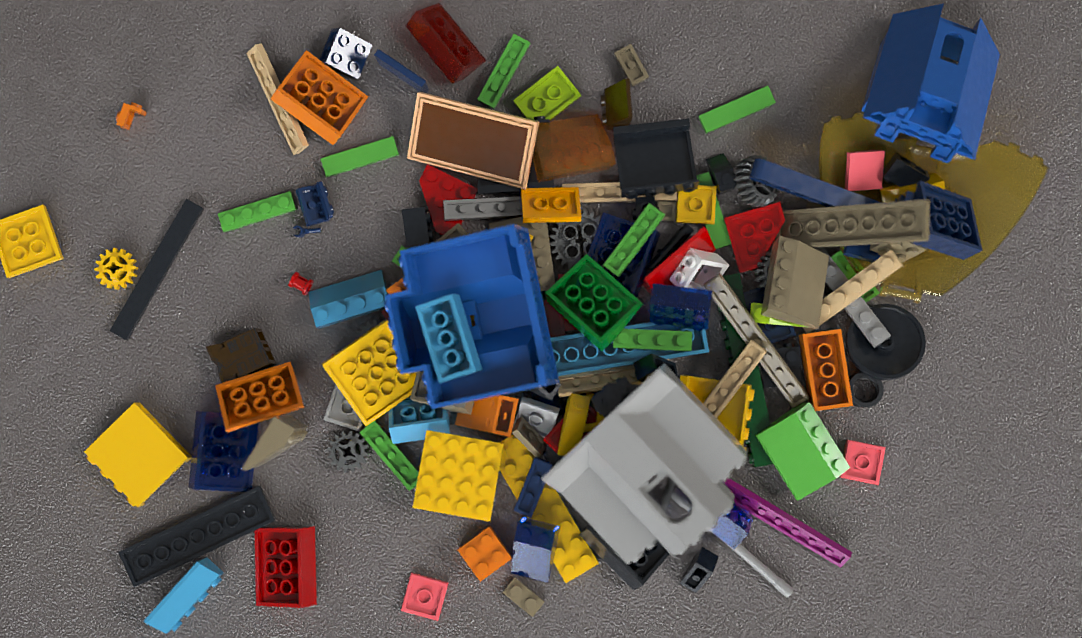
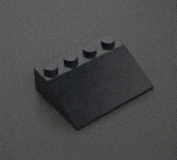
M590 524L579 534L633 591L643 586L670 554L661 542L657 540V543L650 550L644 549L643 556L637 562L631 561L627 565Z

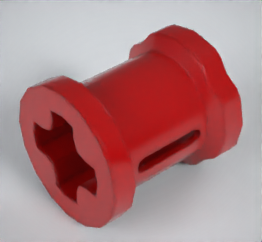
M295 272L288 286L302 291L303 295H307L314 281L312 279L308 280L300 276V273Z

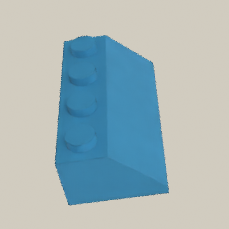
M382 270L310 291V308L316 327H327L385 309V295H388V292L386 291L387 285Z
M450 294L416 306L439 383L482 371L459 294Z
M208 557L197 561L148 615L144 622L166 634L172 630L175 632L183 624L181 620L184 616L189 617L195 611L194 605L198 601L201 603L209 595L207 591L211 587L215 588L222 581L220 577L224 572Z

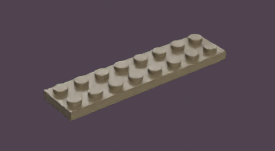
M926 199L783 211L785 222L776 239L779 236L799 240L813 248L929 241L930 201Z

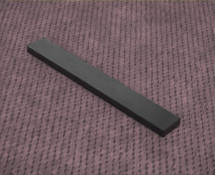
M186 198L111 327L110 332L125 340H129L202 214L203 207Z

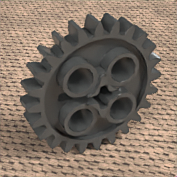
M584 210L581 215V222H556L559 227L552 228L556 234L550 235V238L555 239L554 242L550 243V246H555L556 249L551 252L558 253L555 260L561 258V266L568 263V270L582 259L580 257V245L575 242L579 238L577 224L581 226V238L586 240L582 243L584 256L586 254L599 264V259L605 261L603 253L609 254V251L605 248L611 246L610 243H607V240L612 237L606 236L605 233L610 229H603L606 222L599 223L600 216L594 219V212L587 216V212ZM586 225H591L594 228V233L591 236L584 233ZM567 227H572L575 230L574 237H566L565 229ZM588 244H593L596 247V252L593 255L586 252ZM569 246H574L577 249L575 257H570L567 254Z

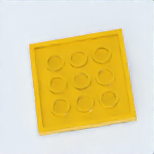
M386 319L321 363L365 426L411 396L417 372L400 374V371L397 369V354L392 346L393 333L390 331Z
M426 430L413 508L490 522L504 443Z

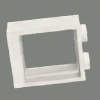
M690 248L669 280L680 291L709 296L710 294L703 284L719 273L723 276L729 264L716 253ZM704 264L705 266L703 267L695 281H691L697 273V271L699 270V268L701 267V265Z

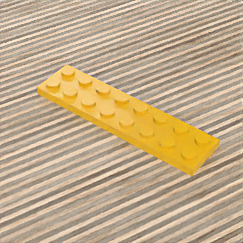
M512 434L511 437H507L499 442L504 443L499 470L518 500L535 456ZM545 484L532 518H527L563 580L567 583L598 565L599 562L589 545L579 536L581 532L558 492L548 484Z

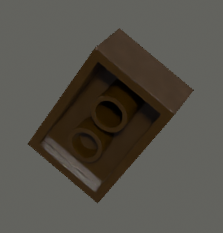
M625 78L605 88L604 95H600L601 106H605V114H602V125H606V130H613V127L631 124L630 79Z

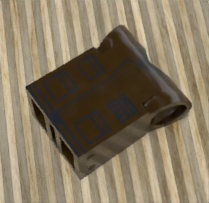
M253 328L221 344L206 346L211 361L218 368V377L221 383L259 372L276 364L268 342L260 328Z

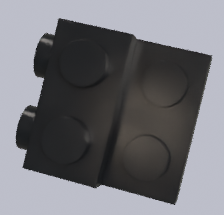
M795 343L783 344V348H776V345H773L802 385L800 346H795ZM761 365L763 388L777 387Z

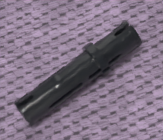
M684 223L681 229L662 249L657 251L658 254L646 266L651 271H654L682 245L694 230Z

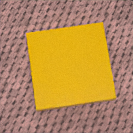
M698 185V189L692 192L678 191L676 223L714 225L717 186Z

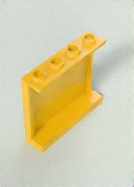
M680 375V380L702 404L720 381L717 379ZM744 383L717 417L718 421L742 446H744V440H748L749 428H746L747 420H751L752 409H749V403L753 401L755 390L751 389V384Z
M133 403L84 451L87 455V460L91 464L97 465L101 469L100 473L105 478H110L114 483V488L120 493L123 492L127 496V501L134 507L143 506L144 502L177 469L192 458L186 449L141 403Z

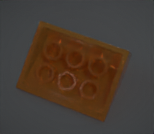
M598 114L539 124L532 157L538 182L609 170L616 165L611 142Z

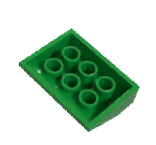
M587 254L545 292L547 302L601 351L616 339L643 305L641 301Z

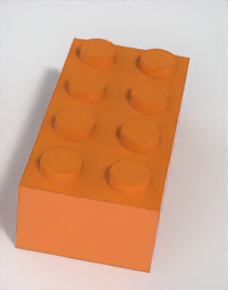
M841 329L798 335L806 388L810 396L808 401L814 410L821 411L853 406Z

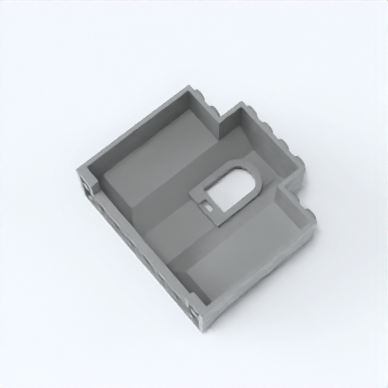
M664 363L553 467L542 480L560 492L628 565L631 561L637 562L643 556L644 549L650 550L657 543V540L675 556L678 553L682 554L690 544L694 546L698 543L705 530L711 531L717 525L718 518L722 514L725 515L733 507L735 495L723 482L731 476L730 473L734 467L739 469L746 462L747 450ZM655 474H657L658 477L654 481L649 483L648 480H650ZM667 474L692 501L689 513L679 519L671 518L647 493Z

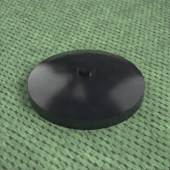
M892 304L870 306V309L891 336L874 348L855 322L852 321L846 335V348L853 364L869 377L878 380L902 378L911 373L923 358L926 347L923 328L916 317L902 307Z

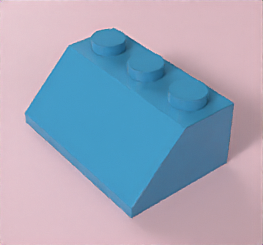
M406 398L389 410V431L393 444L425 440L426 430L450 434L448 410L441 408L431 409L430 405L412 401L410 398Z

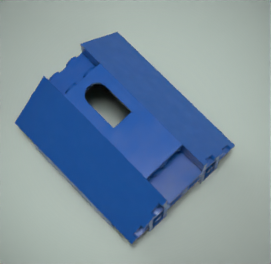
M943 3L892 15L888 32L880 44L861 111L864 112L863 118L878 123L874 136L893 143L900 132L934 144L935 146L931 150L930 157L948 164L956 153L973 160L976 158L1000 53L981 17L973 29L940 17ZM940 55L958 61V65L940 59Z

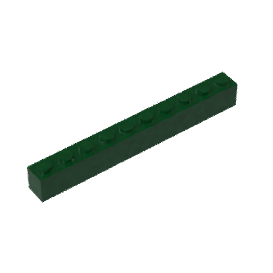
M740 273L723 276L746 308ZM716 304L718 313L721 312L723 320H720L721 330L725 331L726 334L724 346L726 350H729L728 365L730 368L747 345ZM757 364L744 382V384H751V389L755 390L754 399L749 403V409H752L751 420H747L746 428H749L748 440H744L745 445L748 444L749 452H747V459L749 464L752 463V467L773 464L756 437L758 433L770 425Z

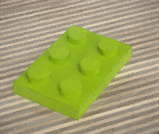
M556 66L514 99L513 102L526 119L534 120V117L545 116V119L551 121L579 99L581 94L559 66Z

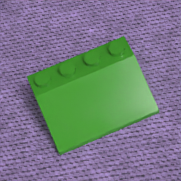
M810 402L801 403L792 408L756 435L797 501L835 480L851 468Z

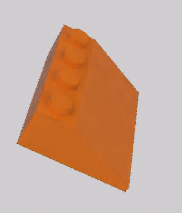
M306 50L270 99L330 144L334 145L365 103L368 96Z
M291 361L215 385L227 432L304 408Z

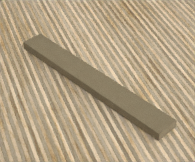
M719 273L705 282L703 286L746 345L752 339L767 350L760 364L790 405L794 408L810 398L809 394L723 276Z

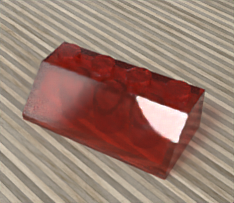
M440 3L416 11L405 25L452 84L463 80L486 62V59Z

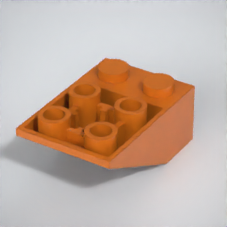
M498 395L475 400L471 415L457 413L455 425L511 437L519 399Z

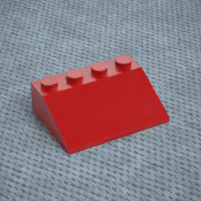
M705 227L699 230L645 277L642 286L656 302L660 299L665 301L671 295L670 291L676 286L669 279L690 248L712 253L716 251Z
M315 526L262 527L255 530L256 606L304 608L317 605Z

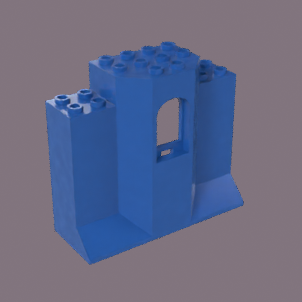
M513 224L400 251L399 263L404 270L403 283L407 290L385 295L384 306L385 310L389 313L390 320H388V326L394 338L392 346L397 354L396 367L400 374L424 371L422 379L424 385H427L428 393L426 394L428 405H431V409L560 383L527 228ZM450 294H459L482 371L439 383L416 306ZM470 315H474L476 326L472 327Z

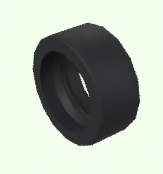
M861 371L849 377L853 405L869 408L875 406L881 400L884 393V386L881 380L869 377ZM867 378L874 383L875 393L870 400L861 401L855 397L853 386L858 379Z

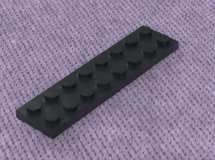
M260 485L118 553L133 587H137L276 521V518Z

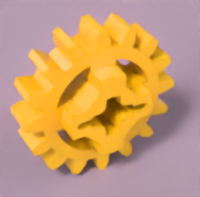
M113 248V252L107 249L106 255H99L101 261L95 262L99 267L94 268V270L99 272L96 278L102 279L100 284H107V288L110 289L114 286V289L119 290L120 285L122 288H127V282L133 283L131 278L137 277L134 270H138V267L133 265L137 261L136 259H130L132 257L131 253L126 254L124 249L119 251L117 248ZM121 257H122L123 259H125V261L127 262V265H125V264L122 262ZM117 266L121 267V269L116 270L115 272L110 270L117 268ZM105 273L110 275V279H108Z

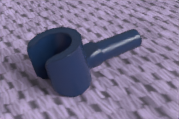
M293 227V229L301 230L299 235H294L298 238L304 237L305 234L321 232V228Z

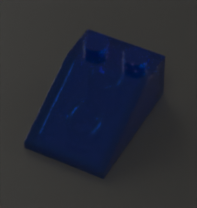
M526 517L520 519L517 523L514 538L511 573L549 583L560 526Z

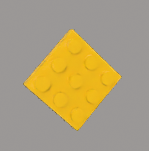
M40 205L0 220V259L7 278H12L64 259L45 205Z

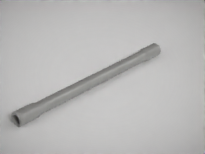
M675 487L671 498L689 512L692 502ZM718 524L711 530L712 533L766 578L786 598L793 593L794 588L773 573Z

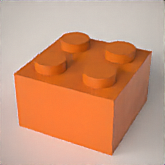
M490 525L458 548V552L480 582L512 559L511 553Z

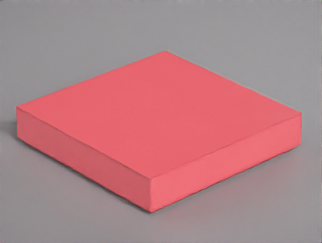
M885 151L847 152L845 189L849 191L882 189Z
M846 440L843 456L851 468L839 477L879 485L886 447Z
M411 572L401 611L438 621L449 582Z

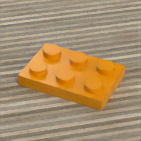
M579 187L521 189L523 223L581 222Z

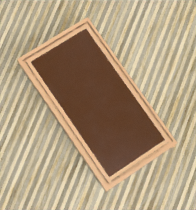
M418 92L407 159L526 189L539 122Z

